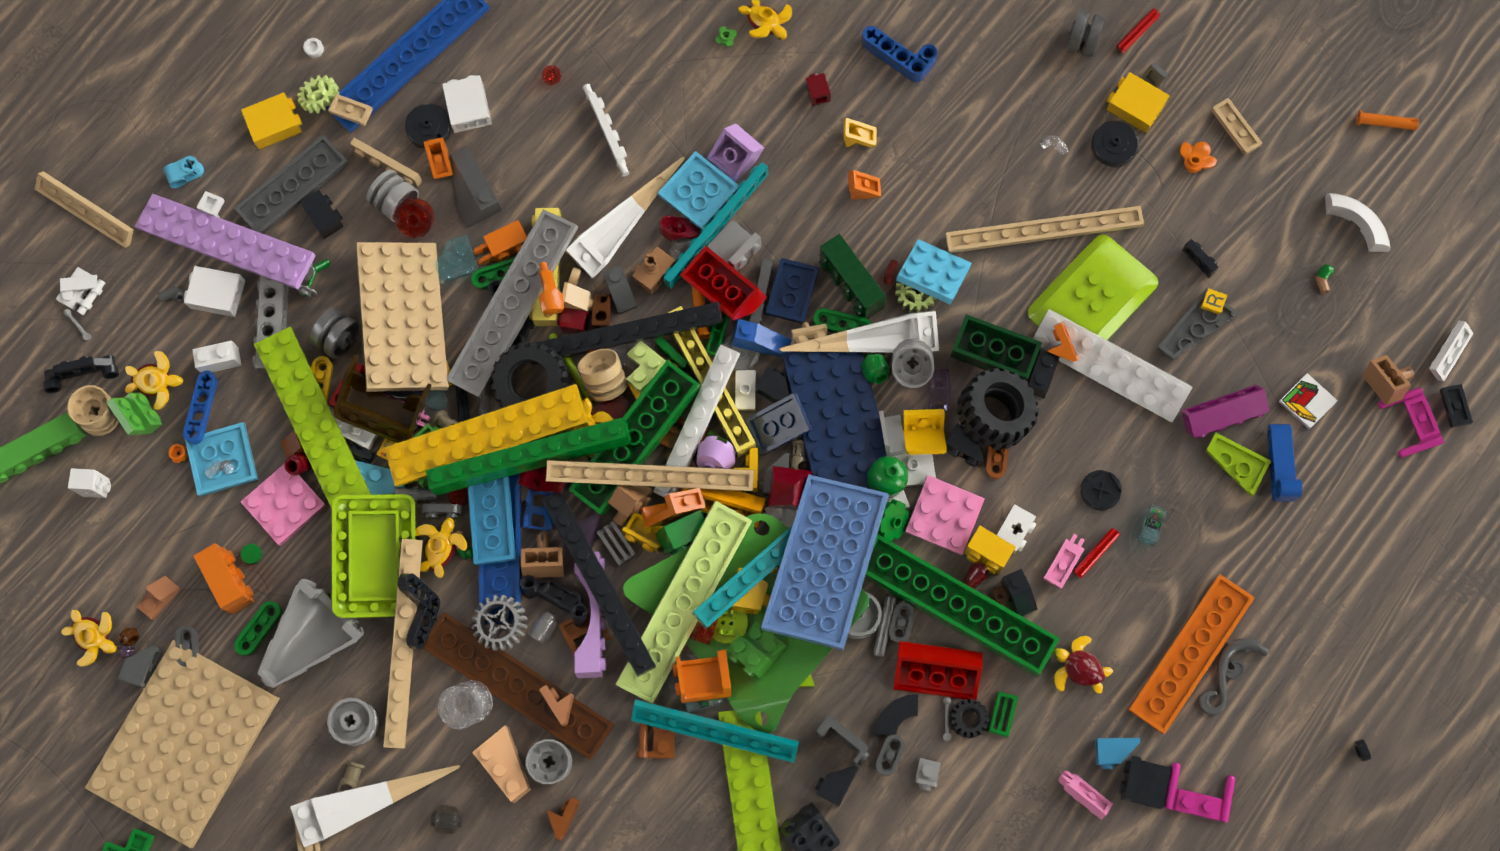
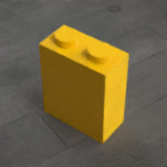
M1129 72L1126 78L1122 77L1117 84L1118 90L1116 93L1112 92L1108 97L1107 111L1147 133L1166 105L1170 95Z
M284 92L241 109L253 142L259 150L302 133L300 128L302 121L299 115L293 111L296 106L292 98H288Z

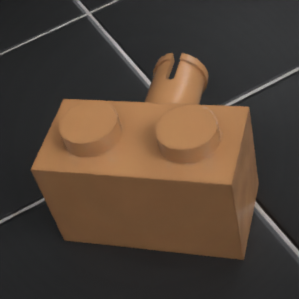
M656 246L654 250H650L646 254L644 262L641 265H637L633 270V281L650 295H653L664 282L666 270L669 267H673L676 261Z
M1385 355L1371 360L1362 376L1383 403L1389 405L1403 399L1411 386L1408 380L1414 378V371L1409 366L1399 370L1391 359Z
M618 486L608 502L618 510L615 517H613V521L623 526L630 515L633 513L637 514L642 507H647L652 500L650 496L654 490L648 486Z
M541 533L536 536L537 548L521 549L523 577L527 575L534 576L535 578L564 577L563 548H549L550 536L543 533V541Z

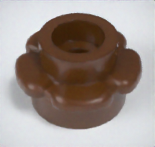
M995 587L990 592V598L1003 606L1010 600L1005 587Z
M124 629L120 633L121 638L119 642L121 644L124 643L127 647L136 643L140 637L137 629Z

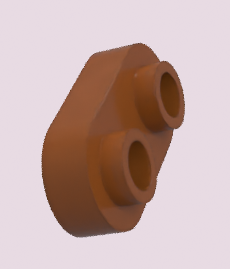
M988 446L985 471L991 479H1000L1005 475L1009 448L1002 449L1001 447V452L996 453L992 446ZM993 467H998V468H999V472H997V473L993 472V471H992V468H993Z

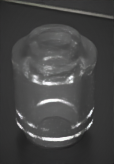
M546 611L544 614L539 613L529 629L531 630L529 636L543 644L545 640H548L557 625V622L554 621L556 617Z

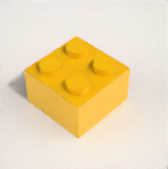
M979 526L964 554L967 555L966 558L974 564L979 562L989 570V573L1000 575L1016 546Z

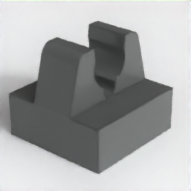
M1153 62L1141 79L1159 88L1168 76V73Z

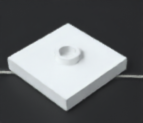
M902 454L893 456L901 460L907 467L908 482L905 487L924 485L928 475L936 478L932 454Z

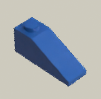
M738 319L734 327L731 346L781 358L782 353L789 351H780L778 349L791 345L792 340L760 324Z

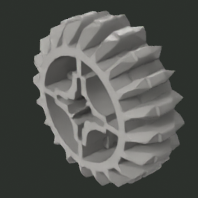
M494 595L493 601L487 597L486 605L480 602L479 606L482 609L480 611L475 609L474 612L478 616L471 618L472 621L477 622L471 628L477 630L473 635L476 638L480 637L478 642L480 644L485 643L484 647L487 649L492 646L494 651H497L498 647L500 650L505 651L506 644L509 648H513L512 641L520 643L517 636H525L521 628H527V625L522 623L527 620V617L521 616L525 612L524 608H519L521 604L518 601L514 603V598L512 597L507 599L506 595H502L500 599L497 595ZM503 607L497 614H489L493 609ZM510 610L514 615V626L510 625L508 621ZM492 619H499L503 622V624L507 625V627L503 625H497L496 622H494ZM485 620H488L490 623L489 635L485 631ZM503 631L510 632L507 636L503 638L495 639Z

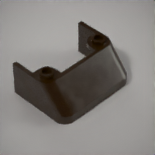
M355 354L342 380L334 408L335 417L342 422L396 443L411 439L425 407L432 384H427L421 397L409 395L404 403L374 391L366 392L365 375L355 371L359 356Z

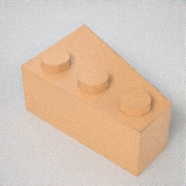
M508 726L502 727L472 752L511 802L516 803L531 790Z

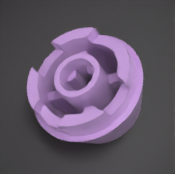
M717 436L706 437L698 446V467L730 469L735 464L736 450L734 446L728 441L725 444L722 441L716 440Z

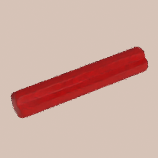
M1152 9L1117 44V50L1125 53L1159 18L1160 12Z
M1111 528L1074 569L1075 575L1082 578L1120 536L1116 529Z

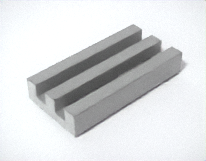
M614 521L610 522L608 526L603 527L602 530L597 531L598 536L619 566L636 555ZM613 528L630 552L629 555H626L610 529ZM604 533L608 534L623 556V559L620 560L604 537Z

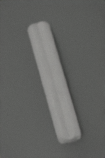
M886 596L878 628L873 655L877 657H883L885 654L889 629L896 605V598Z

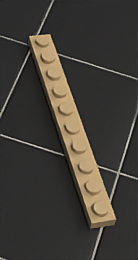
M1141 206L946 232L945 237L948 253H957L1138 228L1144 226Z
M547 460L546 481L753 491L754 470Z
M402 539L398 578L403 573H413L420 578L423 540ZM398 586L383 747L405 748L413 649L407 646L406 637L417 611V605L404 595Z

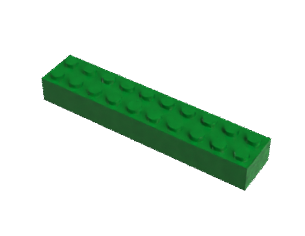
M877 534L864 579L902 601L911 604L916 609L1037 678L1041 674L1060 639L1059 637Z

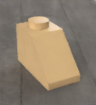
M564 282L562 293L564 308L587 311L589 316L590 311H593L594 303L591 292Z

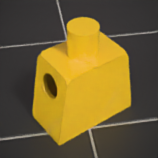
M738 568V570L735 572V575H736L742 568ZM761 580L728 610L758 614L762 606L768 607L771 595L766 594L768 583Z

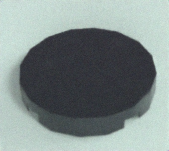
M1096 470L1084 478L1080 494L1088 507L1094 510L1105 511L1118 503L1122 493V486L1119 479L1113 473Z

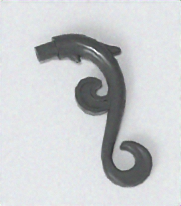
M1240 638L1225 642L1227 646L1222 651L1217 666L1221 701L1217 707H1212L1209 704V698L1217 696V692L1210 690L1202 693L1199 697V707L1204 713L1208 715H1218L1221 713L1227 701L1226 677L1231 680H1237L1245 673V666L1239 660L1231 661L1230 664L1234 667L1232 670L1228 668L1230 657L1239 650H1244L1245 654L1249 651L1258 652L1266 657L1269 649L1262 646L1261 642L1251 638Z

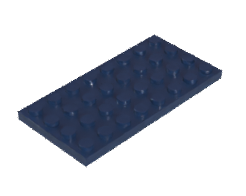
M806 351L782 353L781 358L790 393L798 394L813 429L801 436L804 442L809 469L812 471L813 476L870 489L867 482V471L874 461L887 455L881 421L871 383L868 382L862 371L863 353Z

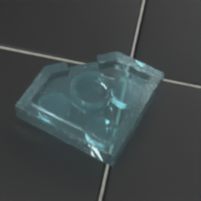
M468 234L448 240L444 252L435 262L441 284L472 275L478 270Z

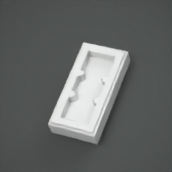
M736 370L735 406L738 411H755L756 370Z

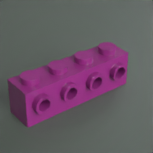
M1253 385L1181 410L1186 432L1192 437L1202 438L1209 432L1222 431L1226 426L1232 424L1239 425L1244 423L1246 419L1262 417L1264 413L1270 410L1265 389L1258 385Z

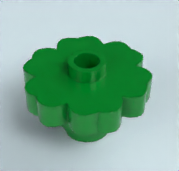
M895 499L886 503L878 530L880 536L893 541V539H899L904 534L905 525L909 522V511L905 510V503Z

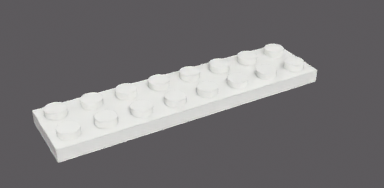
M1050 309L1048 310L1033 339L1042 342L1039 350L1047 351L1049 348L1061 344L1060 341H1056L1053 330H1055V324L1064 321L1079 359L1072 362L1060 357V362L1164 419L1173 422L1193 388L1191 385Z

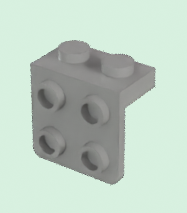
M731 221L708 244V248L735 270L743 268L748 259L760 250L761 237L757 233L751 236L739 224Z

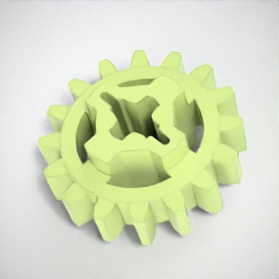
M318 75L315 80L311 77L309 83L304 82L305 87H300L301 92L297 94L299 97L298 102L305 111L308 110L312 113L315 110L316 113H319L320 109L326 111V107L331 106L335 95H339V87L331 77L328 78L327 75H324L321 78Z
M903 283L896 284V289L898 290L895 291V296L899 297L897 303L903 302L902 309L909 307L910 313H912L913 309H916L917 313L922 308L924 311H928V305L933 307V300H937L934 297H928L927 294L918 291L919 294H916L914 288ZM924 297H928L924 302H922V299Z

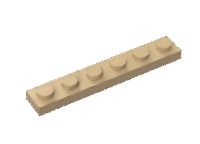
M44 171L37 174L36 191L124 248L130 246L134 229Z

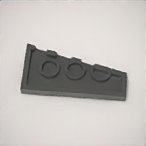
M1206 288L1157 347V350L1171 361H1174L1235 317L1239 312L1226 302L1220 315L1201 309L1207 291Z

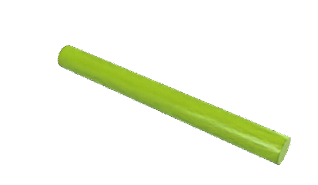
M553 333L549 336V339L558 338L556 333ZM570 357L563 358L565 365L568 366L569 372L585 398L593 401L587 395L584 381L581 379Z

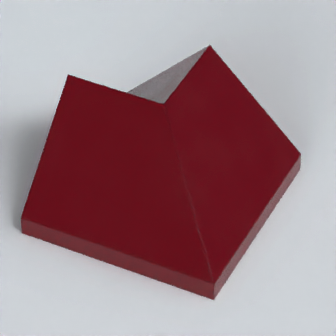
M772 466L768 507L798 510L808 474L813 475L812 471Z

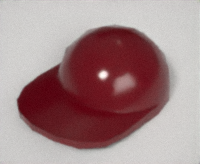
M669 215L662 217L660 220L659 231L665 239L670 241H677L682 238H697L700 235L698 227L686 218Z

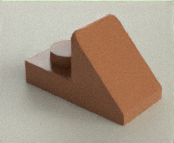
M164 576L145 588L148 594L136 607L150 619L155 620L181 588L167 576Z
M547 685L539 689L560 724L563 727L566 726L574 695L571 693L558 702L557 699L560 697L554 687L550 689Z

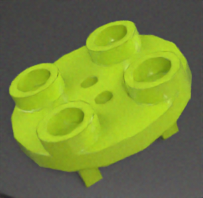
M730 609L707 629L711 637L717 642L732 644L739 634L742 636L746 634L748 618L745 613Z

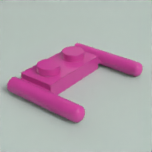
M1421 387L1406 392L1402 400L1385 405L1383 401L1378 402L1380 409L1404 402L1417 437L1421 442L1399 450L1398 455L1401 458L1444 444L1440 430Z
M1174 762L1171 767L1164 808L1228 823L1235 777L1232 775L1227 776L1223 799L1177 789L1180 764Z

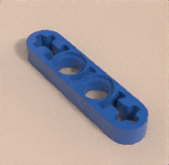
M204 371L199 374L183 430V437L191 445L199 444L205 435L218 384L216 376L211 371ZM208 395L205 402H198L200 396ZM197 413H203V417L200 420H193Z

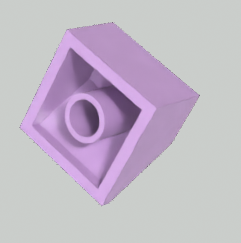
M734 124L723 129L707 159L734 182H737L756 163L764 147L740 126Z

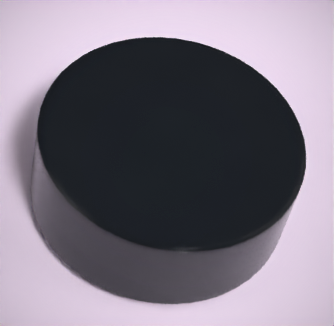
M1363 739L1355 741L1354 747L1359 759L1362 762L1370 760L1371 755Z

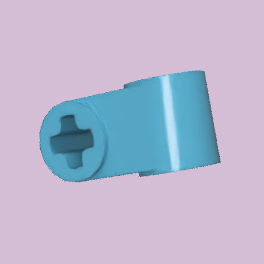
M186 156L179 161L166 165L163 171L170 187L179 188L201 177L204 173V167L195 157Z

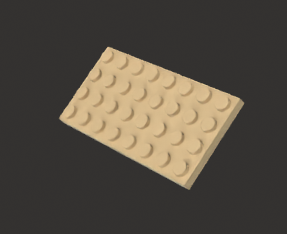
M357 242L356 254L366 392L425 390L428 383L432 384L430 390H448L436 243Z

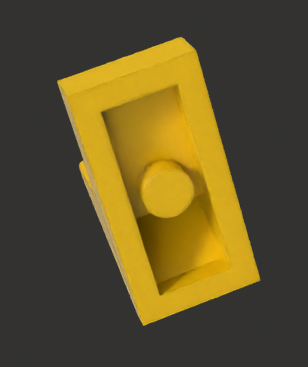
M844 118L843 138L846 147L856 143L870 148L876 146V127Z
M750 448V454H746V466H749V468L733 469L754 470L753 492H758V448Z

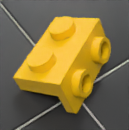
M633 513L626 527L622 529V533L625 535L624 538L632 543H635V541L641 543L642 548L650 553L653 551L659 553L661 549L655 532L663 528V526L658 525L646 528L642 515Z

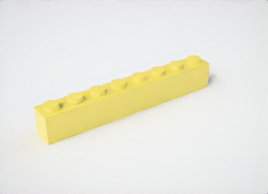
M680 306L670 312L683 310V308ZM695 330L672 334L685 360L689 363L688 365L697 382L702 386L712 361ZM725 387L714 413L739 458L749 453L750 448H756V443Z

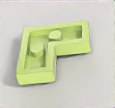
M640 341L627 353L628 358L639 367L626 380L637 391L642 393L666 360L644 342Z

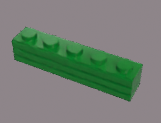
M722 310L723 323L713 325L706 349L710 357H715L720 344L722 345L730 319Z

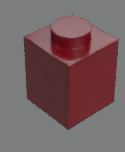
M814 73L806 78V89L812 106L831 101V92L824 73Z
M564 308L562 314L559 313L557 325L565 333L576 334L585 332L589 316L587 311Z

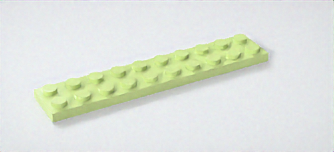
M715 500L641 636L656 668L637 677L629 661H627L616 681L617 686L653 704L672 669V664H675L676 657L680 655L698 622L692 612L712 596L752 523L751 519Z

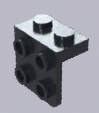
M1129 757L1128 760H1125L1123 767L1125 778L1124 781H1121L1119 787L1120 799L1157 809L1163 808L1170 768L1142 761L1140 757Z
M813 803L802 807L796 815L785 820L778 828L794 851H832L840 844L839 838Z

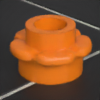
M175 444L170 447L169 457L174 463H180V461L187 459V447L181 444Z

